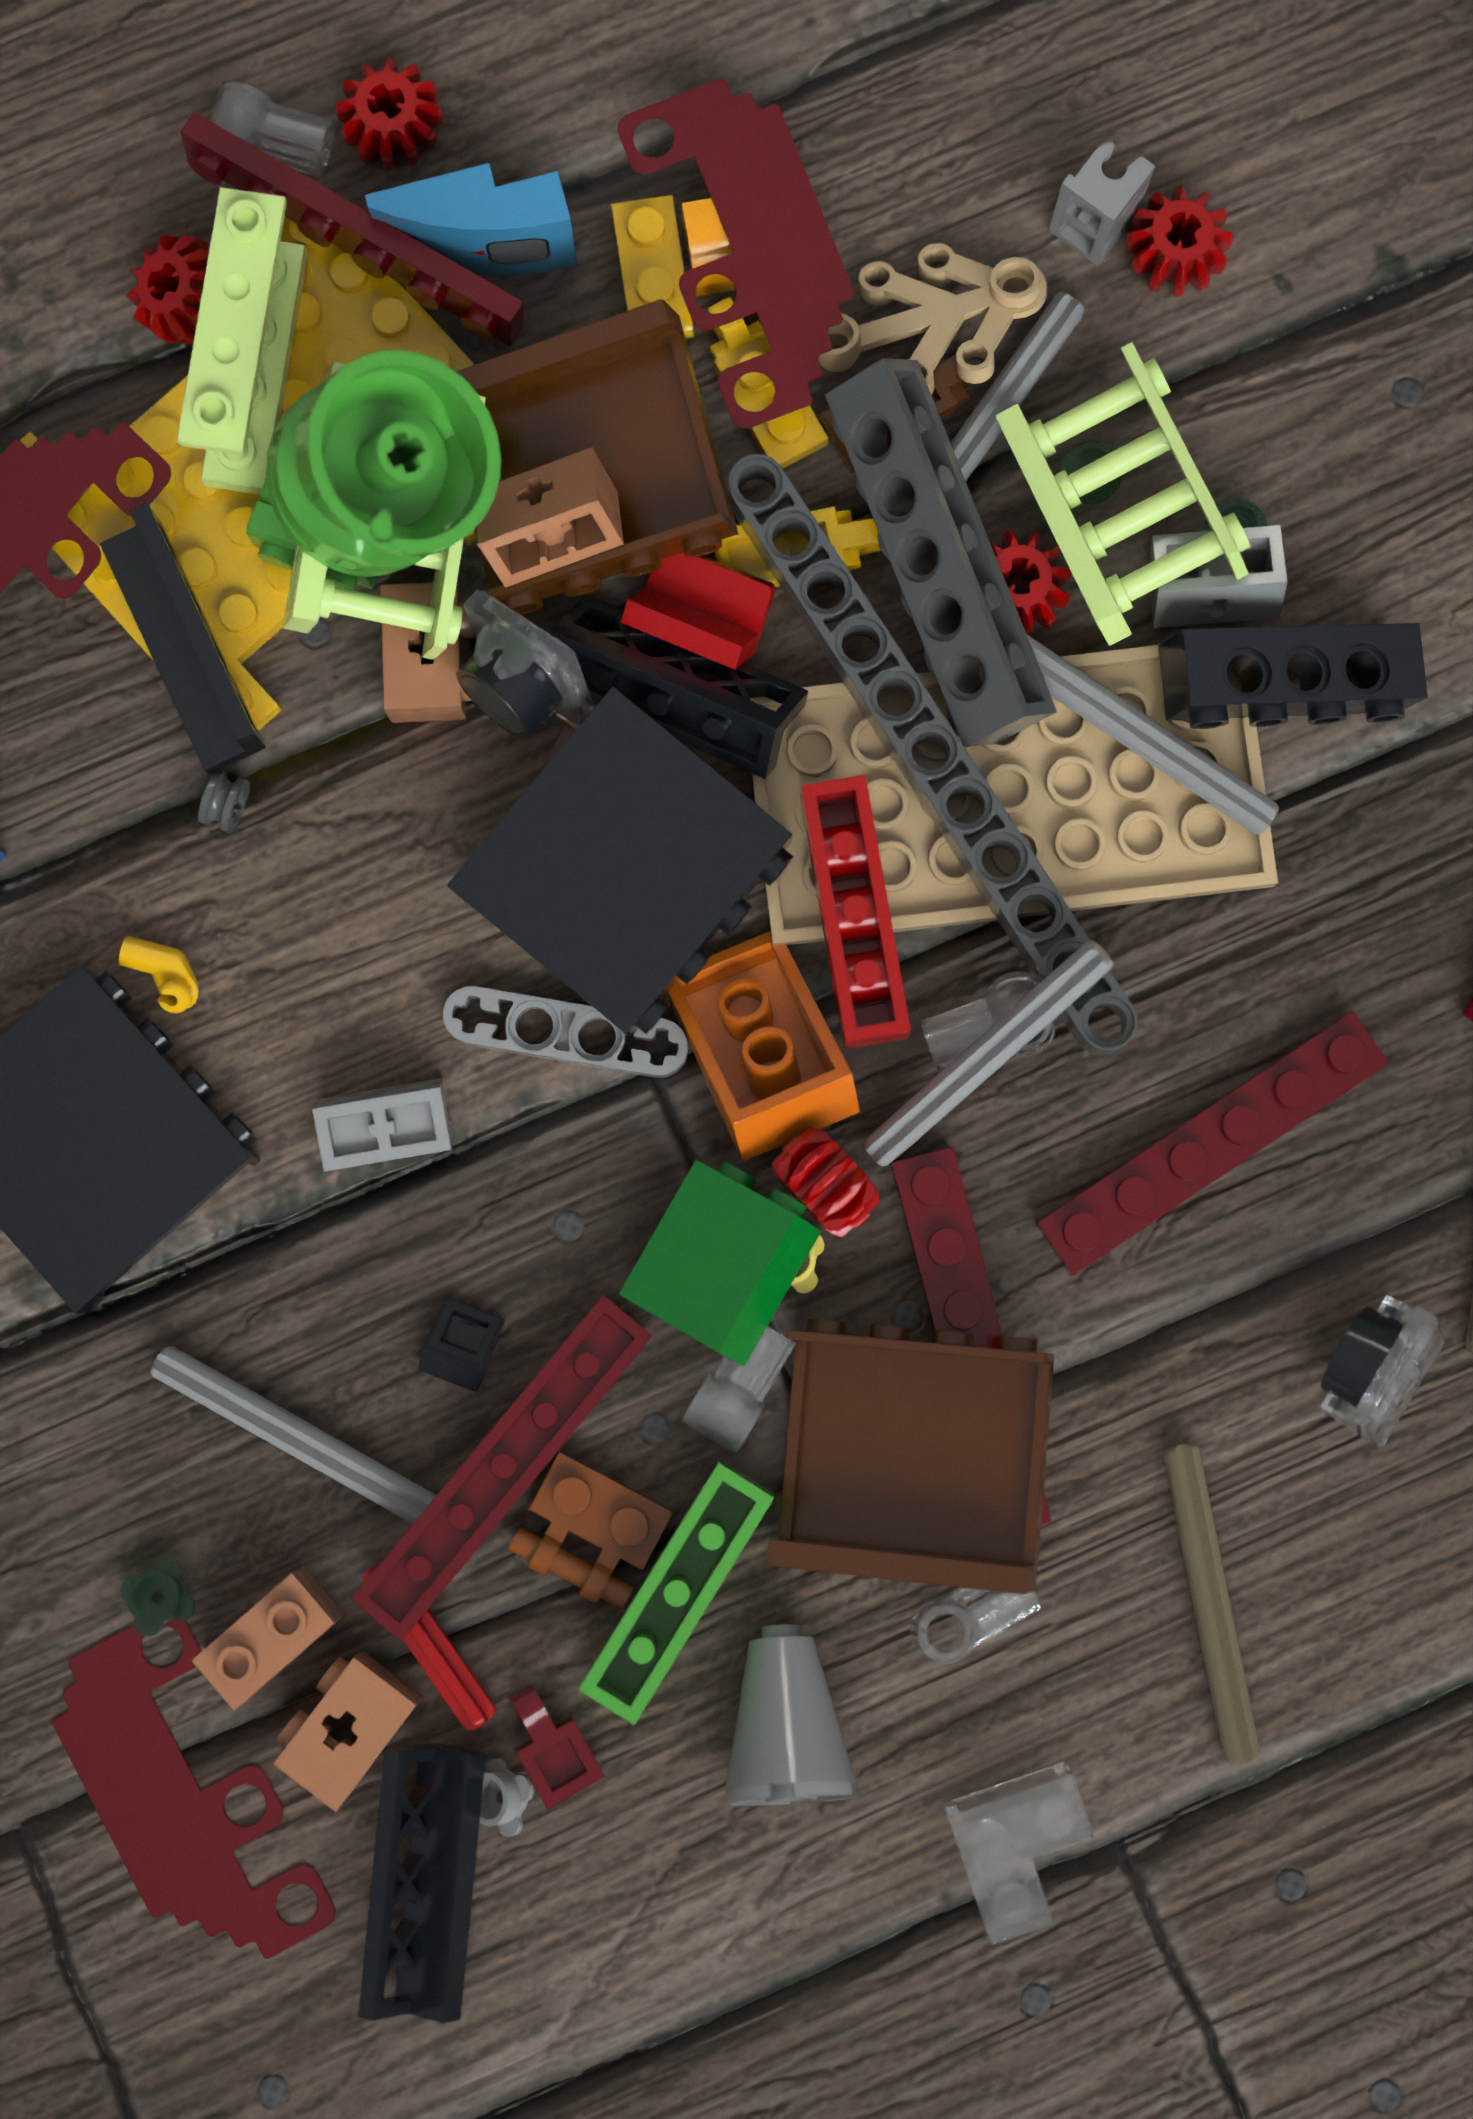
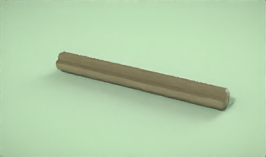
M1192 1442L1174 1444L1164 1448L1163 1456L1223 1757L1229 1764L1249 1763L1259 1759L1261 1753L1200 1449L1196 1443Z

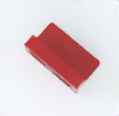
M683 552L662 559V567L649 573L646 587L627 599L621 623L735 670L756 654L776 587L769 581L708 556L686 557Z

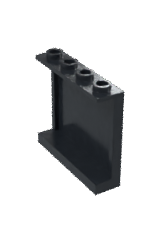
M612 687L450 880L447 886L472 909L474 908L630 1038L637 1028L647 1034L658 1023L670 1007V1004L663 997L678 979H681L688 985L702 970L712 956L704 947L719 929L730 935L753 907L745 898L758 882L762 880L770 886L785 870L794 857L786 850L792 843L793 834L623 694Z
M80 966L0 1037V1229L74 1313H90L108 1297L105 1291L247 1164L255 1166L261 1161L258 1155L250 1148L258 1139L247 1125L233 1112L224 1118L208 1100L216 1092L207 1080L192 1065L187 1066L182 1071L166 1053L174 1046L166 1034L148 1017L140 1024L124 1006L132 999L125 988L107 970L98 977L96 973L83 966Z

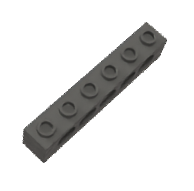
M882 358L825 394L833 415L832 426L839 440L845 445L855 470L857 490L868 503L879 531V546L884 555L890 560L900 584L902 604L906 612L914 620L925 648L924 659L926 665L937 678L948 706L947 717L952 729L960 737L964 747L998 743L1057 713V710L918 360ZM889 429H890V432H891V444H890V447H888V442H887V436H888ZM912 487L914 489L915 494L913 507L910 501V493ZM935 545L938 551V561L936 565L933 559V550ZM958 604L961 608L962 613L960 625L956 617V609ZM981 662L985 669L984 684L982 683L979 675V667Z

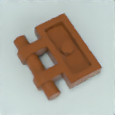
M560 1451L529 1508L532 1512L551 1521L550 1526L543 1538L519 1527L508 1550L529 1560L528 1568L545 1576L549 1571L581 1588L582 1590L579 1595L595 1604L600 1598L622 1610L634 1587L612 1576V1572L620 1558L641 1570L644 1569L673 1514V1510ZM569 1531L603 1549L594 1566L560 1548Z

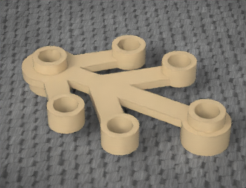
M943 243L929 244L920 251L918 267L919 276L923 282L895 272L894 268L886 262H871L865 265L859 273L862 299L871 305H884L891 300H895L914 308L858 325L853 318L841 313L843 317L842 323L830 327L828 334L833 344L832 347L841 346L842 348L831 349V351L819 355L818 362L820 366L828 371H845L859 358L860 352L926 332L911 358L907 360H918L932 395L935 387L933 371L962 323L966 319L986 314L973 340L962 343L956 352V365L959 377L971 384L985 382L994 373V351L1012 321L1018 318H1026L1036 313L1043 306L1047 297L1046 279L1038 267L1026 258H1007L992 268L954 254L952 248ZM934 262H943L946 264L941 268L929 267V265ZM876 280H883L887 282L886 284L878 287L869 285L871 282ZM954 280L974 290L955 295L937 287L945 286ZM1013 291H1021L1019 293H1010ZM971 358H981L985 360L983 363L979 365H970L966 363V361H968Z

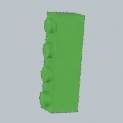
M719 1459L586 1673L578 1689L579 1691L631 1724H636L774 1500L773 1492Z

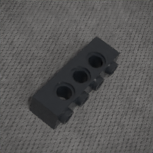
M1420 623L1183 629L1158 645L1166 721L1189 720L1190 728L1192 729L1221 727L1229 723V718H1249V725L1252 727H1268L1283 724L1288 721V716H1308V724L1311 725L1341 722L1347 719V714H1366V721L1369 723L1390 722L1404 718V709L1428 698ZM1346 665L1355 672L1358 679V687L1353 685L1348 679ZM1287 667L1293 669L1298 675L1300 689L1293 686L1289 681ZM1227 668L1232 669L1239 676L1242 683V692L1235 689L1229 682Z

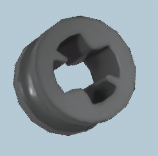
M222 770L215 771L204 790L199 806L198 822L209 825L213 821H217L220 823L222 831L232 833L244 812L249 796L250 781L240 777L235 782L228 780L226 772Z

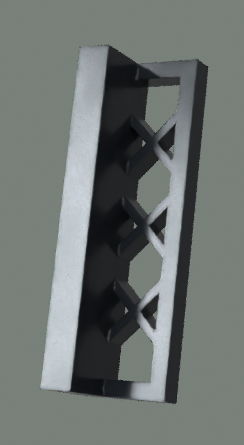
M148 503L129 510L136 524L135 527L99 544L204 770L211 774L265 749L266 746L164 526Z
M587 594L550 629L545 663L559 679L565 691L598 704L608 691L614 687L680 742L764 779L776 767L785 729L806 705L808 690L746 663H743L734 670L623 624L621 619L624 610ZM590 620L612 630V632L595 633L582 626ZM654 648L667 654V656L650 657L639 652L637 649ZM709 672L723 678L724 681L707 682L694 676L693 673ZM766 697L780 703L781 706L774 711L751 701L750 698Z
M441 1743L384 1749L358 2017L375 2021L412 2014L439 2023L461 2020L486 1753ZM408 1763H418L416 1786L407 1798L404 1793L406 1767ZM408 1830L411 1834L410 1852L400 1864L398 1861L399 1842ZM402 1896L405 1901L403 1919L397 1928L393 1930L391 1927L392 1910ZM396 1963L398 1966L396 1996L384 1998L386 1976Z

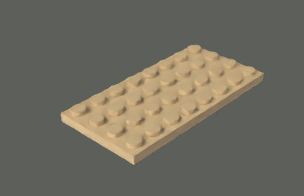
M1158 645L1061 656V658L1266 796L1257 727L1249 725V718H1229L1227 725L1210 729L1190 728L1189 720L1166 721ZM980 666L979 675L984 684L985 669L984 666ZM1227 668L1229 682L1235 689L1242 692V683L1239 676L1232 669ZM931 672L918 673L917 676L949 723L947 717L948 706L937 678ZM844 683L801 687L809 691L806 705L783 733L776 767L766 779L751 773L755 804L793 834L792 843L786 849L794 856L793 859L770 886L765 883L772 945H794L825 941L800 802L801 785L866 775L893 932L997 920ZM888 689L877 698L879 707L884 713L891 716L903 715L913 706L910 696L900 689ZM766 697L750 698L751 701L774 711L781 706L780 703ZM1053 697L1052 700L1057 713L998 743L964 747L1071 911L1268 888L1278 884L1270 825L1263 833L1254 834ZM922 742L912 750L914 761L924 769L935 770L947 762L945 750L935 742ZM959 794L947 802L949 815L959 823L970 824L982 816L980 804L972 796ZM992 848L982 855L983 866L990 875L997 878H1006L1016 872L1015 858L1008 850ZM1038 901L1024 902L1017 909L1018 918L1050 914L1049 909Z

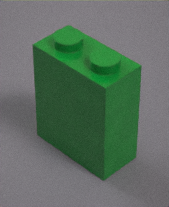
M695 1160L619 1295L721 1355L745 1366L821 1231L802 1218L807 1207L792 1197L773 1188L769 1197L766 1198L751 1190L757 1180L737 1167L723 1161L718 1171Z

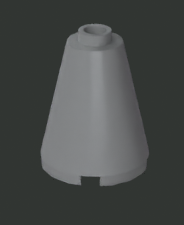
M784 1624L762 1627V1638L751 1640L748 1645L725 1786L727 1804L733 1806L785 1805L797 1801L811 1800V1803L856 1797V1780L814 1638L801 1636L800 1625Z

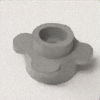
M491 1759L485 1764L479 1823L484 1826L498 1825L500 1833L505 1837L517 1835L522 1829L521 1815L528 1801L533 1797L534 1788L531 1779L527 1775L517 1776L507 1769L503 1759Z

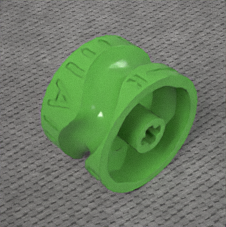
M405 350L378 351L361 356L329 376L323 383L298 398L283 414L273 432L267 451L266 478L269 497L277 518L289 537L307 555L322 565L344 574L362 577L382 576L403 570L418 563L428 555L438 553L468 536L477 527L494 501L500 480L501 454L498 435L488 409L478 393L461 375L446 364L424 354Z

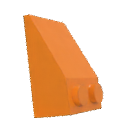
M771 930L713 954L688 985L681 979H678L667 992L716 1107L742 1162L787 1144L795 1135L799 1137L809 1127L822 1129L860 1112L852 1072L787 945H772Z

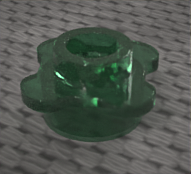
M161 1560L156 1564L154 1570L145 1571L138 1576H128L121 1585V1597L127 1601L130 1612L136 1617L134 1628L141 1635L154 1636L159 1632L162 1625L174 1619L187 1620L195 1610L194 1598L185 1594L180 1582L181 1567L174 1561ZM156 1592L163 1594V1601L160 1604H155L152 1600V1596Z

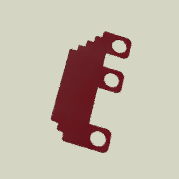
M718 79L623 116L618 123L617 130L630 165L636 172L649 174L695 156L733 251L732 254L690 269L681 276L679 288L694 325L701 330H712L757 313L772 349L768 353L728 367L719 375L718 387L732 422L740 428L748 429L811 405L813 398L808 384L810 381L820 378L823 374L818 362V356L831 351L833 346L828 330L830 327L842 323L843 317L839 310V303L852 299L855 293L780 106L772 104L764 108H758L752 94L744 93L735 97L731 94L727 82ZM660 119L672 128L674 142L666 154L653 158L641 154L636 149L633 141L634 132L638 125L645 120ZM713 274L729 278L736 289V298L733 305L727 311L718 314L704 311L698 305L695 298L698 283L706 276ZM751 372H759L768 376L775 387V396L772 403L766 409L758 412H750L741 408L734 397V388L737 381L743 375Z
M120 422L111 434L105 435L98 427H93L82 440H79L72 432H68L54 445L45 437H39L32 447L27 448L20 440L14 439L0 456V593L25 565L56 597L66 599L73 596L98 567L101 561V551L67 516V513L94 483L125 514L132 516L129 510L145 503L150 505L168 484L171 478L169 464L125 422ZM140 457L147 460L152 466L154 472L153 483L144 495L136 498L127 497L120 492L117 486V472L126 460ZM62 540L76 542L84 554V562L80 572L69 580L56 579L51 575L47 567V557L50 549Z
M163 1608L70 1659L69 1667L76 1681L74 1685L64 1689L62 1696L69 1709L67 1713L54 1719L53 1727L151 1917L158 1918L170 1911L174 1914L180 1926H186L197 1920L201 1922L208 1936L214 1937L226 1931L230 1934L236 1947L241 1948L250 1942H254L258 1945L263 1957L270 1959L328 1927L335 1918V1907L317 1872L308 1865H298L256 1889H251L232 1851L277 1827L283 1819V1807L265 1772L253 1765L246 1766L204 1790H200L150 1694L151 1691L196 1667L192 1660L201 1653L200 1647L182 1613L175 1608ZM157 1626H168L175 1629L183 1641V1653L180 1659L174 1665L167 1668H158L149 1664L142 1653V1642L145 1635ZM241 1784L253 1785L264 1795L266 1801L265 1813L260 1821L252 1826H238L232 1823L226 1816L224 1801L228 1792L235 1786ZM294 1883L308 1886L315 1893L318 1902L315 1916L310 1922L302 1926L286 1924L280 1919L276 1911L278 1894L284 1887Z

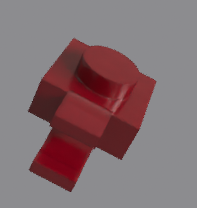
M532 1685L509 1697L531 1740L514 1750L547 1810L605 1777L572 1717L554 1725Z

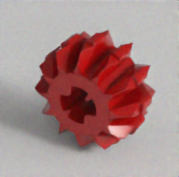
M389 55L383 64V71L376 73L372 66L363 61L360 67L363 81L359 82L344 78L342 89L347 99L337 102L336 105L338 120L344 123L340 130L344 143L349 147L358 146L359 158L366 165L381 154L384 168L391 171L396 164V156L404 154L406 160L416 166L419 160L416 146L434 149L437 139L432 128L441 126V123H443L442 109L434 104L438 99L435 84L431 80L421 82L420 69L414 63L398 73L396 62ZM389 109L395 115V117L390 119L384 113V111Z
M1183 184L1175 187L1171 201L1157 190L1150 195L1147 203L1148 209L1139 208L1134 211L1130 224L1135 231L1127 234L1125 249L1137 254L1130 266L1132 274H1142L1148 271L1152 273L1148 284L1151 292L1159 289L1162 281L1170 282L1171 292L1175 299L1183 295L1187 282L1201 292L1208 287L1211 280L1210 274L1218 275L1224 271L1228 259L1223 252L1230 249L1233 243V232L1221 229L1227 219L1226 208L1207 211L1206 207L1210 199L1208 191L1200 193L1194 202L1187 200V192ZM1170 235H1176L1177 246L1169 242L1168 238ZM1181 237L1190 243L1188 248H1182Z
M162 234L158 248L142 247L145 261L142 267L128 269L137 280V285L125 295L134 305L138 306L134 319L139 321L142 327L150 329V332L156 334V338L171 344L174 342L180 344L182 341L187 344H194L210 250L206 241L190 235L188 237L183 235L179 238L175 235L167 236Z
M1009 529L1004 531L1002 548L993 541H990V544L1006 583L1010 574L1022 575L1021 583L1026 579L1030 581L1026 594L1013 593L1015 585L1009 588V592L1024 630L1031 637L1034 628L1033 619L1040 625L1050 628L1056 621L1053 608H1065L1067 606L1070 594L1059 586L1069 582L1072 573L1069 567L1052 566L1061 554L1058 545L1049 546L1045 551L1040 552L1037 550L1040 542V533L1032 531L1028 535L1025 545H1019L1014 530Z
M809 1127L799 1137L795 1135L781 1148L783 1152L772 1161L773 1172L777 1179L798 1202L807 1207L806 1211L831 1235L843 1238L853 1227L857 1229L871 1216L869 1212L880 1203L879 1192L874 1183L837 1142H834L826 1132L820 1129Z

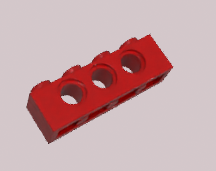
M866 775L801 785L800 802L843 1048L850 1049L907 1039L911 1028Z

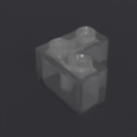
M1063 1761L943 1803L991 1945L1054 1924L1032 1859L1095 1837L1074 1775L1066 1763Z

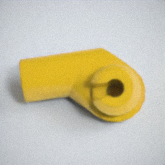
M126 936L120 949L119 965L151 974L160 994L157 1001L165 1011L178 1014L191 1008L196 1003L199 995V983L186 955L177 948Z

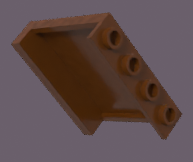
M663 298L455 371L471 385L479 396L486 397L485 406L494 423L500 447L501 465L499 482L593 447L618 491L623 545L506 588L479 548L490 588L480 592L482 602L501 612L506 611L508 616L528 614L542 608V599L562 592H565V595L569 597L585 595L600 589L603 586L601 579L623 572L627 577L646 575L662 567V559L683 552L686 557L710 554L723 546L722 539L739 534L680 316ZM475 528L474 531H475V535H476V539H477V531H476V528Z
M808 1319L807 1331L787 1330L786 1340L796 1341L779 1536L769 1539L767 1566L1023 1595L1035 1591L1055 1354L1037 1352L1038 1339L999 1336L997 1349L972 1346L973 1333L934 1330L933 1343L909 1341L908 1327L871 1324L870 1337L845 1335L846 1322Z

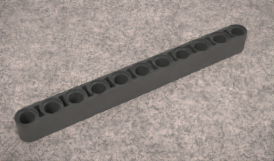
M751 454L741 458L733 465L728 476L729 500L734 516L1040 984L1053 972V962L1056 957L1063 954L1072 955L1084 943L1089 942L1090 939L782 467L773 458L764 454ZM762 479L770 483L774 488V493L765 501L751 502L740 494V490L748 481ZM796 531L808 540L809 545L800 554L785 555L777 550L774 542L782 533ZM831 584L842 592L843 600L833 608L822 609L815 606L809 600L808 595L817 585ZM865 636L876 644L878 653L869 661L855 662L844 654L842 647L850 638ZM888 689H900L910 696L913 706L903 715L891 716L884 713L879 707L877 698ZM925 741L935 742L945 750L947 762L935 770L924 769L914 761L912 756L913 748ZM959 794L972 796L979 802L982 816L970 824L959 823L949 815L947 802ZM992 848H1004L1014 856L1016 872L1006 878L994 877L985 870L982 863V855ZM1027 901H1038L1044 904L1051 914L1050 927L1042 932H1031L1025 929L1017 917L1018 907ZM1110 970L1060 1014L1076 1042L1085 1051L1094 1055L1107 1056L1119 1051L1133 1039L1137 1030V1014ZM1107 1008L1114 1011L1119 1017L1121 1032L1116 1040L1102 1041L1091 1033L1088 1020L1092 1010Z

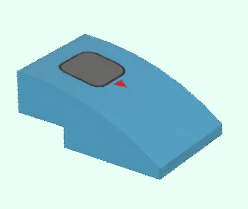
M486 163L365 195L372 218L390 224L476 275H519L547 272L578 265L571 218L558 171L495 187L490 164Z

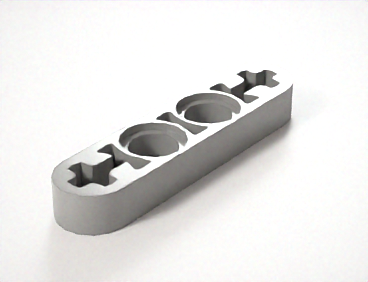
M465 986L454 991L447 998L443 1008V1022L447 1031L456 1040L469 1046L655 1078L668 1077L677 1073L684 1066L688 1056V1041L683 1030L676 1023L661 1018L649 1033L645 1034L639 1028L634 1033V1039L654 1041L657 1031H665L668 1033L669 1043L678 1046L676 1056H666L663 1060V1065L656 1066L651 1064L652 1059L649 1052L632 1048L633 1061H620L619 1058L626 1045V1035L592 1006L478 986ZM471 999L480 1000L482 1011L487 1014L502 1016L500 1004L503 1002L513 1004L506 1018L507 1039H494L499 1031V1027L487 1023H477L474 1033H466L465 1024L458 1018H455L457 1009H468ZM531 1009H540L547 1012L553 1021V1030L550 1037L540 1044H528L521 1040L517 1033L519 1018L524 1012ZM592 1020L606 1021L615 1030V1043L605 1054L591 1055L586 1053L579 1043L581 1029Z

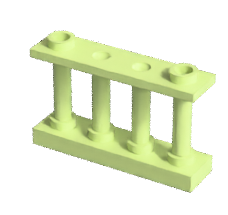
M220 187L177 438L179 446L206 449L201 478L206 487L261 495V489L266 479L267 451L273 432L281 419L308 258L305 245L281 242L287 200L283 196Z
M1132 342L1121 347L1132 377L1044 424H1042L1040 419L1028 424L1018 403L995 415L1080 591L1109 646L1132 635L1122 614L1133 608L1131 601L1224 554L1237 580L1249 574L1240 552L1251 546L1235 513L1233 512L1222 518L1161 397L1171 391L1155 358L1143 363ZM1145 399L1159 426L1158 428L1069 475L1066 470L1055 475L1053 474L1046 458L1057 453L1054 448L1055 446ZM1171 450L1185 479L1095 526L1089 521L1079 527L1071 509L1082 504L1080 497ZM1195 502L1198 503L1212 531L1120 579L1116 573L1106 579L1104 578L1097 561L1107 556L1105 549Z
M333 361L323 377L322 383L347 364ZM480 396L485 405L486 397ZM464 538L454 545L438 553L428 555L414 564L435 569L429 606L336 587L335 579L325 578L327 567L307 555L296 544L282 629L308 634L318 623L319 617L328 618L330 612L423 631L425 632L421 657L434 660L447 649V643L453 645L456 643L461 628L462 607L453 604Z

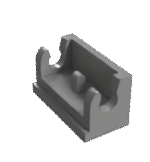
M1111 142L1098 147L1075 177L1069 173L1062 182L1048 230L1097 267L1129 227L1134 211L1141 207L1155 169L1154 164L1140 156L1127 167L1126 173L1122 178L1114 180L1106 177L1102 172V165L1110 159L1115 145Z
M445 1078L319 1099L312 1108L324 1172L452 1150L453 1125L452 1121H449L447 1113Z

